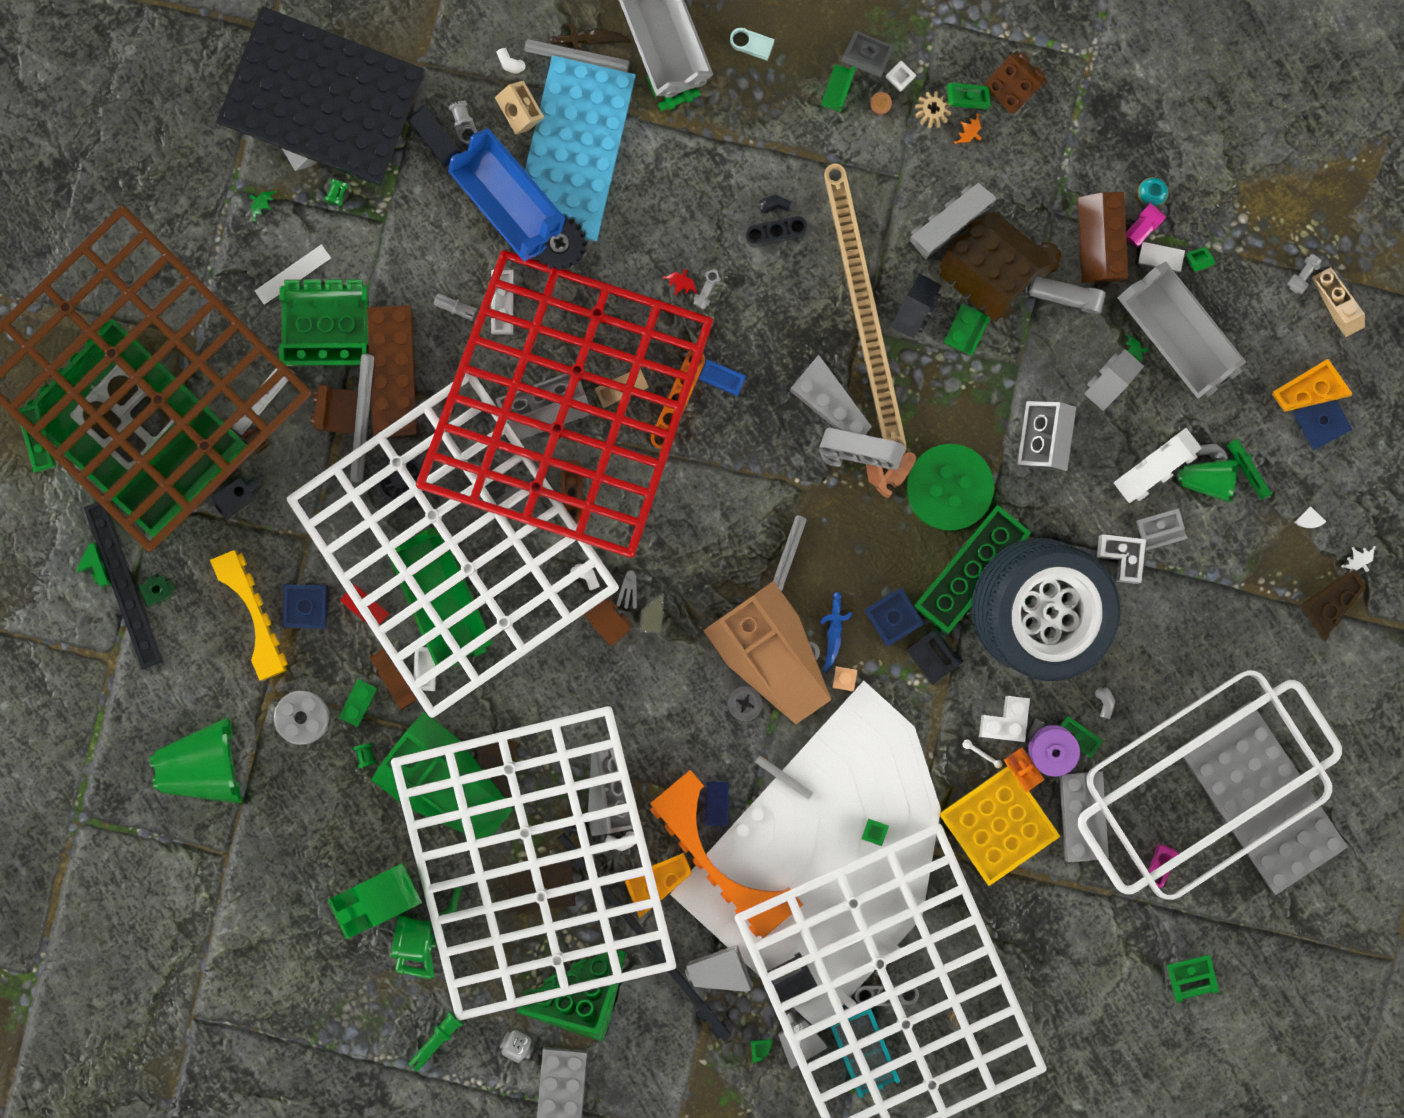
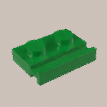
M962 303L944 344L972 357L990 317Z

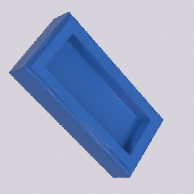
M706 359L698 380L738 397L746 376Z

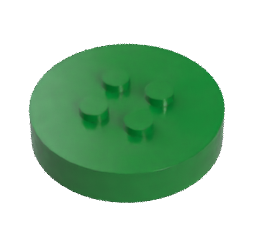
M943 444L924 452L915 461L906 482V495L914 514L927 526L940 531H958L976 523L988 510L994 493L993 476L985 460L972 449L957 444Z

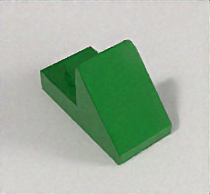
M90 543L76 572L82 573L93 569L94 571L91 574L95 584H99L100 587H106L111 585L97 544Z

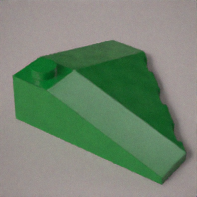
M616 950L622 971L626 952ZM608 952L600 953L588 961L584 958L571 965L572 969L566 972L569 985L613 975ZM557 973L543 980L545 984L537 989L532 990V988L525 990L522 997L560 988ZM619 983L519 1006L517 1013L581 1036L603 1041L610 1022Z

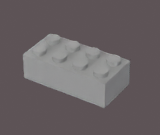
M556 1047L543 1048L537 1118H582L588 1050Z

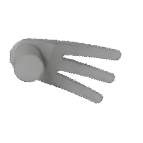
M628 571L616 605L620 606L625 588H627L624 606L627 609L630 592L633 589V608L636 609V574L633 571Z

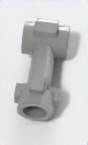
M1311 254L1310 257L1304 260L1306 266L1299 276L1294 274L1287 283L1290 286L1289 289L1300 294L1305 291L1309 285L1306 279L1313 270L1318 271L1321 267L1320 263L1322 261L1317 256Z
M716 269L706 271L704 275L706 278L705 285L700 295L696 294L693 299L695 300L693 304L701 309L709 306L710 300L707 298L713 286L717 283L719 284L721 280Z

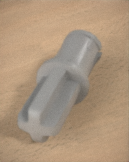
M440 293L434 299L435 306L452 312L451 315L457 314L473 321L477 308L461 303L460 299L454 300Z

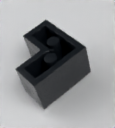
M919 273L891 327L913 339L918 331L922 333L928 322L924 318L925 316L930 317L941 297V294L938 292L942 285Z

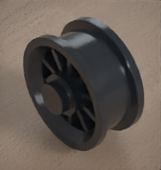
M390 459L381 465L378 472L390 464ZM412 459L406 463V468L415 482H417L421 467ZM394 471L377 483L380 493L389 503L409 490V487L398 471ZM414 496L401 506L412 505L418 500Z

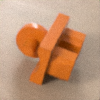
M1023 748L1018 749L1004 759V762L1025 792L1030 791L1045 780Z

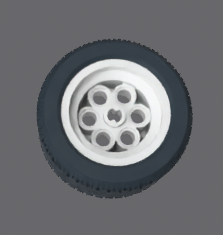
M1033 538L1009 545V547L998 552L988 562L989 564H986L975 585L971 608L977 636L991 656L1005 666L1040 681H1062L1074 678V676L1085 673L1103 658V655L1109 650L1108 648L1111 647L1113 639H1115L1121 610L1114 580L1099 560L1091 554L1065 543L1046 538ZM1046 583H1049V590L1044 593L1043 587ZM1066 593L1067 600L1062 603L1061 597ZM1031 595L1032 600L1030 604L1025 605V599ZM1049 607L1052 608L1050 615L1046 614ZM1031 617L1032 623L1029 627H1026V620ZM1050 627V633L1044 636L1045 629Z

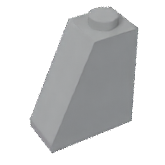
M738 945L692 960L686 966L687 969H685L689 982L692 981L694 987L744 992L750 991L753 987V982Z

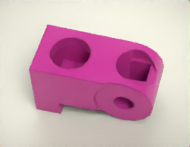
M1158 843L1148 872L1151 873L1179 854L1177 850ZM1170 871L1155 880L1159 888L1164 886Z

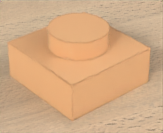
M836 666L832 688L854 691L857 670Z

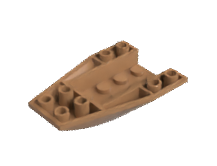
M774 581L703 630L726 664L793 723H799L831 700L799 615Z

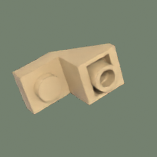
M640 369L634 387L645 390L649 387ZM629 373L613 380L626 384ZM604 386L595 388L603 408L620 401L623 392Z

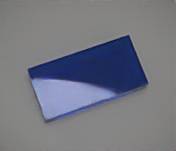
M707 782V826H728L729 782Z

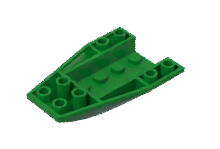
M423 712L387 755L371 780L401 803L391 760L461 741L435 719L429 717L426 712ZM468 750L454 752L460 776L483 770ZM445 755L401 765L407 789L451 778ZM490 778L462 784L468 808L505 799ZM453 787L409 797L412 810L426 817L459 810ZM512 806L470 816L475 839L493 836L513 811ZM462 819L442 823L465 834Z

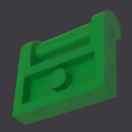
M1209 954L1166 964L1176 1003L1183 1002V999L1210 992L1212 994L1219 993ZM1208 978L1209 984L1182 991L1179 985Z

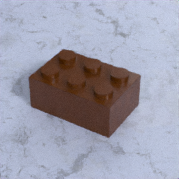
M608 597L583 615L613 648L632 631L629 627L632 623L623 613L620 615L616 613L615 610L618 607Z

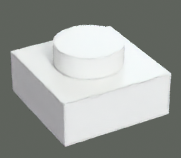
M902 61L886 75V78L900 92L916 77V74Z

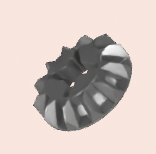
M739 687L729 696V711L738 720H752L762 710L763 702L761 695L752 687ZM749 695V703L754 708L746 707L743 713H741L742 705L736 699L744 700Z

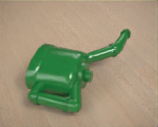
M461 886L453 889L454 892L449 907H446L444 911L439 913V916L456 912L462 891ZM399 915L391 950V958L397 959L395 967L397 973L422 977V979H432L434 977L431 951L432 948L436 949L437 942L434 939L435 934H432L431 919L425 921ZM405 961L423 962L424 969L406 966Z

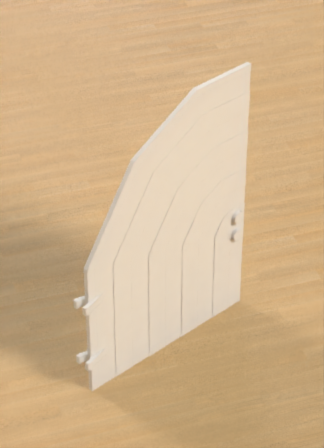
M863 681L782 770L813 792L809 800L778 778H775L706 855L722 874L738 884L758 890L780 891L788 887L794 889L938 824L941 808L915 727ZM868 818L889 826L882 846L861 839ZM936 834L895 852L904 874L932 862ZM887 856L845 875L854 897L896 878ZM695 866L692 869V874L678 885L670 895L728 948L738 945L745 964L760 976L735 920L737 914L734 910L737 907L732 901L729 904L720 894L723 890L718 884L714 887L706 878L709 874L704 868L700 870ZM930 873L908 882L917 905L925 901ZM837 879L797 896L803 903L800 910L804 919L843 903L846 899ZM900 886L860 904L859 907L867 927L909 909ZM848 909L809 927V930L819 950L858 932L859 928L851 910ZM793 914L766 937L796 924ZM913 917L871 935L880 957L900 949L898 944L916 925ZM745 920L749 927L751 924L748 922V920ZM751 932V935H752V937H753V939H754V942H757V941L763 939L760 935H759L758 937H756V936ZM801 932L758 950L768 971L795 957L794 954L798 952L801 953L802 957L810 954ZM862 939L823 957L822 961L832 980L870 963L872 958ZM814 962L807 964L817 985L823 984ZM798 968L777 979H774L773 982L776 985L779 982L789 978L790 976L800 972L802 969ZM874 970L835 988L842 1006L845 1004L850 1008L857 1004L851 996ZM827 992L793 1007L812 1025L836 1014Z

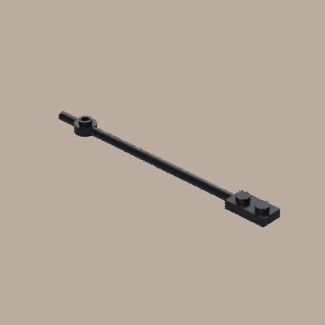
M564 832L557 837L567 851L577 849ZM584 857L571 860V863L578 871L582 869L588 875ZM608 885L600 886L601 892L614 907L623 905ZM631 913L621 915L637 935L647 933ZM654 941L644 943L660 963L666 962L665 954ZM676 968L667 971L696 1005V1008L699 1010L696 1012L698 1017L704 1023L708 1021L713 1027L710 1029L712 1034L718 1040L722 1038L724 1042L731 1037L728 1029L704 1000L699 997Z

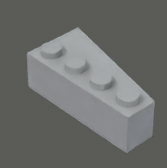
M819 355L791 387L790 391L834 428L866 435L872 426Z

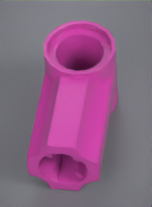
M1151 203L1126 232L1127 241L1137 248L1166 218Z

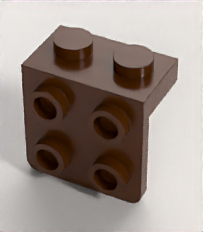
M1016 51L1004 61L985 82L984 86H988L989 93L1011 114H1015L1048 80L1041 69L1035 68L1030 63L1027 55Z
M318 385V390H315L313 395V403H316V410L312 411L311 424H314L313 428L317 431L354 435L358 391L332 389L325 385Z

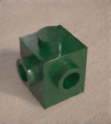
M155 574L147 578V583L138 586L147 606L150 607L175 596L173 590L176 588L171 578L167 579L163 575Z

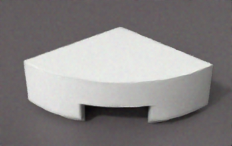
M1310 506L1294 523L1304 528H1316L1323 525L1326 521Z

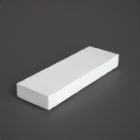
M503 270L500 280L513 284V270ZM496 288L491 302V309L513 315V293ZM491 318V334L513 335V325Z

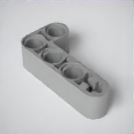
M827 428L819 446V452L823 461L831 466L839 467L843 459L897 470L904 455L905 446L891 440Z

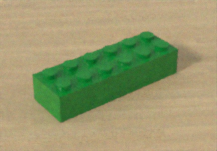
M997 505L913 607L945 634H949L972 606L975 585L986 564H989L988 562L998 552L1009 547V545L1026 540L1031 532Z

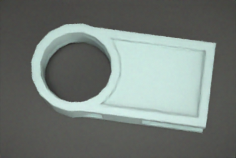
M737 28L731 33L730 43L733 49L768 61L775 39L745 28ZM739 32L745 33L749 37V42L742 47L735 45L733 42V36Z

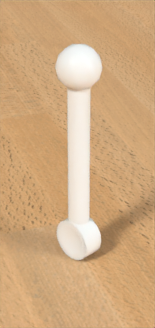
M964 740L962 744L964 748L975 751L992 762L996 768L1002 767L1003 763L1001 760H995L973 746L970 740Z

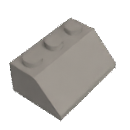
M1027 401L1017 465L1046 470L1067 471L1076 407L1061 402Z

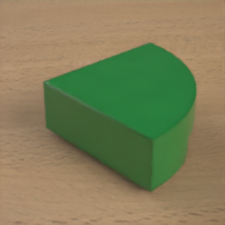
M772 1038L751 1040L753 1063L761 1061L768 1055L772 1048Z

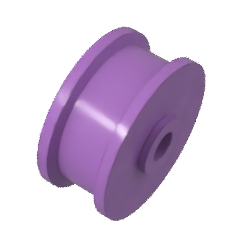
M1058 725L1044 726L1033 734L1029 742L1028 750L1032 762H1034L1038 770L1048 776L1065 775L1078 763L1080 756L1079 744L1075 737L1064 727Z

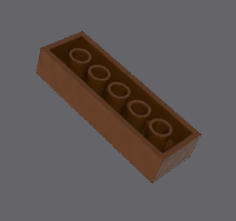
M410 305L367 308L369 354L374 356L371 388L373 437L417 407L413 309ZM418 417L387 439L419 437Z

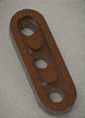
M576 460L566 461L568 463L582 467V465ZM561 470V493L568 495L570 489H575L576 495L573 497L583 500V476L577 474L570 475L568 471ZM562 503L568 512L570 510L576 512L573 520L577 524L583 509Z

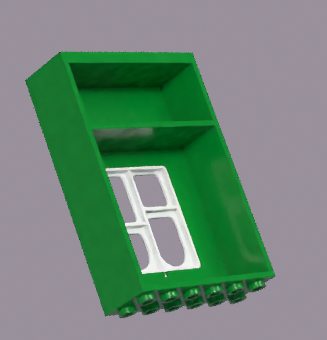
M111 319L99 329L100 332L98 334L111 347H115L130 332L120 323ZM91 338L85 342V348L80 353L76 352L69 359L70 363L65 369L61 368L58 370L73 387L105 357V352ZM137 339L121 353V357L135 371L153 356ZM160 361L143 377L157 393H161L177 378ZM111 362L80 394L89 403L93 401L104 403L110 397L107 390L110 380L119 375L130 377L116 363ZM53 380L50 384H45L39 391L40 395L35 400H30L24 407L38 403L40 404L42 416H44L67 392ZM183 383L167 399V403L181 417H184L201 399ZM139 386L138 391L125 405L119 406L116 403L111 408L121 419V424L116 429L119 433L134 420L130 416L131 410L145 396H148ZM74 399L46 426L48 438L57 448L85 422L83 418L84 409ZM206 406L189 425L203 439H208L224 421ZM171 419L169 424L156 437H152L143 427L139 426L134 432L146 443V448L140 454L144 456L176 423ZM90 428L65 455L82 470L113 438L109 436L107 439H102ZM231 428L213 445V448L230 463L248 444ZM182 430L149 463L167 479L198 449V445ZM114 451L88 477L106 493L136 461L133 460L131 463H128ZM204 454L172 486L190 502L222 469L207 454ZM142 469L112 500L130 515L160 485ZM165 492L136 522L154 538L183 508Z

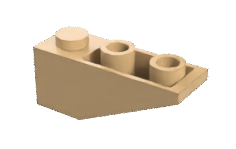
M1332 267L1314 275L1312 280L1332 318L1345 337L1365 328L1364 312Z

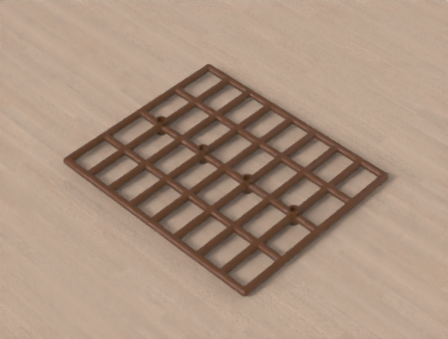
M124 205L115 210L0 322V334L5 330L21 346L0 367V379L27 353L44 369L12 402L0 392V405L148 552H152L312 394L311 390ZM123 216L139 233L106 264L90 247ZM147 239L162 256L129 287L113 270ZM84 254L100 271L69 301H65L51 285ZM170 262L185 279L152 310L136 293ZM107 277L123 294L89 325L75 311V307ZM193 285L208 302L175 333L159 316L183 292ZM42 293H45L59 307V311L27 341L11 323ZM130 300L146 317L115 347H111L97 331ZM216 308L231 325L198 356L182 339L208 313ZM65 316L70 317L84 332L50 364L34 346ZM153 323L169 340L135 371L121 357V353ZM239 331L254 348L221 379L205 362L231 336ZM91 338L105 352V357L73 387L57 370ZM177 346L192 363L161 393H157L143 377L170 350ZM262 354L278 370L244 402L228 385L253 360ZM111 362L116 363L130 378L96 410L80 393ZM200 369L215 386L184 417H181L167 403V399L190 376ZM51 376L67 394L33 425L17 408ZM285 376L301 393L267 425L251 408ZM137 384L151 398L152 402L119 433L103 416ZM223 392L238 409L208 439H203L189 423ZM74 399L90 417L56 448L40 431ZM158 408H161L176 424L142 456L126 439ZM246 415L262 432L228 463L213 448V445ZM98 423L113 440L88 465L79 471L64 454L93 425ZM183 430L198 445V449L165 479L149 462ZM121 446L136 463L103 495L87 477ZM204 454H207L222 471L188 502L172 485ZM144 469L160 486L126 518L110 500ZM167 492L183 509L149 541L133 524Z

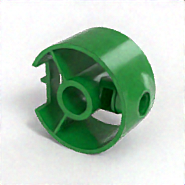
M404 863L327 900L346 940L422 903Z

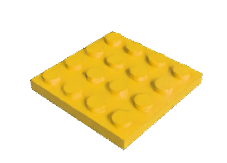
M1008 766L939 814L988 886L1061 837L1031 793L1024 791Z

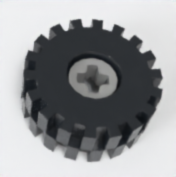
M563 213L565 221L562 232L557 237L552 235L545 243L547 248L542 253L536 255L537 258L541 259V263L549 265L548 268L550 269L556 267L557 270H562L563 268L569 269L571 266H575L587 250V231L583 229L581 222L576 221L577 218L574 216L569 217L568 214ZM560 237H563V242L566 243V245H561L559 248L556 246L557 242H555L554 239H559Z

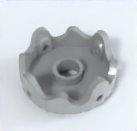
M304 690L288 693L278 702L274 712V724L280 736L292 744L306 745L315 742L326 733L330 713L327 705L318 694ZM300 711L305 712L307 715V720L303 724H299L295 720L296 714Z

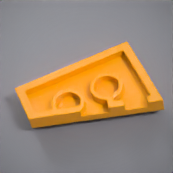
M1329 359L1273 391L1272 395L1283 411L1286 412L1352 396V392Z

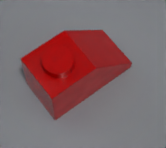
M353 585L362 599L368 596L358 585ZM346 593L340 601L367 623L349 594ZM376 601L367 606L379 625L389 615Z

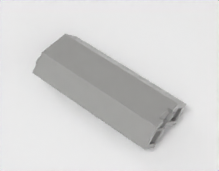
M619 0L656 96L670 98L678 93L703 86L707 83L706 80L713 76V72L684 0Z
M1166 261L1156 266L1142 280L1132 284L1118 297L1120 302L1198 399L1204 395L1207 397L1211 396L1218 390L1217 386L1228 377L1233 379L1242 372L1241 367L1247 362Z

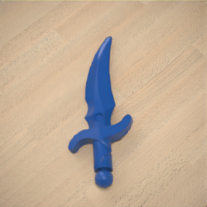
M840 592L833 594L835 600L832 603V614L824 616L820 621V624H824L827 620H830V627L827 631L828 647L826 663L823 669L824 673L832 666L838 655L841 645L840 633L843 629L841 621L848 620L852 615L851 612H848L845 616L840 615V599L842 597Z

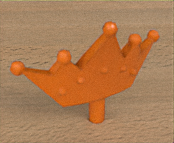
M978 113L976 114V120L969 119L971 124L963 123V121L960 122L964 133L959 132L961 139L954 141L955 144L969 143L974 137L979 141L982 139L977 134L981 129Z

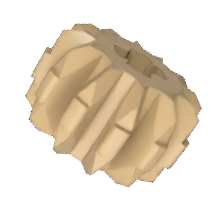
M927 92L925 95L926 99L919 97L918 101L920 104L915 105V109L919 112L915 116L916 118L923 117L920 121L921 125L927 121L929 122L928 128L931 129L933 123L939 128L941 126L940 121L947 123L948 119L946 116L951 115V111L947 109L950 107L949 102L943 103L946 99L945 95L939 99L937 98L938 92H935L933 97ZM931 106L935 107V114H931Z

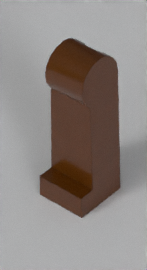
M384 648L370 657L400 710L418 700Z

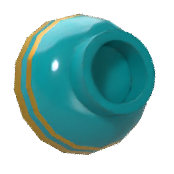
M1156 177L1143 180L1137 190L1140 202L1146 207L1151 203L1157 208L1163 205L1168 197L1166 183Z

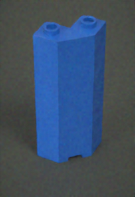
M489 128L481 132H475L470 138L468 150L461 154L457 153L451 158L448 170L450 175L523 261L542 253L547 248L545 243L552 235L557 237L562 232L565 221L563 214Z

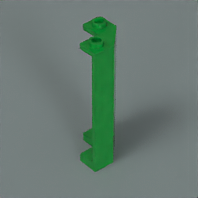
M433 527L409 538L396 547L395 550L408 568L445 541L436 527ZM448 550L412 576L424 594H427L461 569L452 551ZM389 557V560L397 576L400 572L398 571V569ZM464 578L430 603L442 621H445L474 599ZM406 581L400 583L410 606L418 599ZM423 607L413 613L422 636L436 627ZM478 608L448 628L460 648L487 631ZM441 634L426 644L435 666L454 654ZM488 640L466 655V657L474 654L476 657L487 652L485 648L493 644L492 640ZM456 662L455 664H453V665L450 666L449 668L458 665V662Z

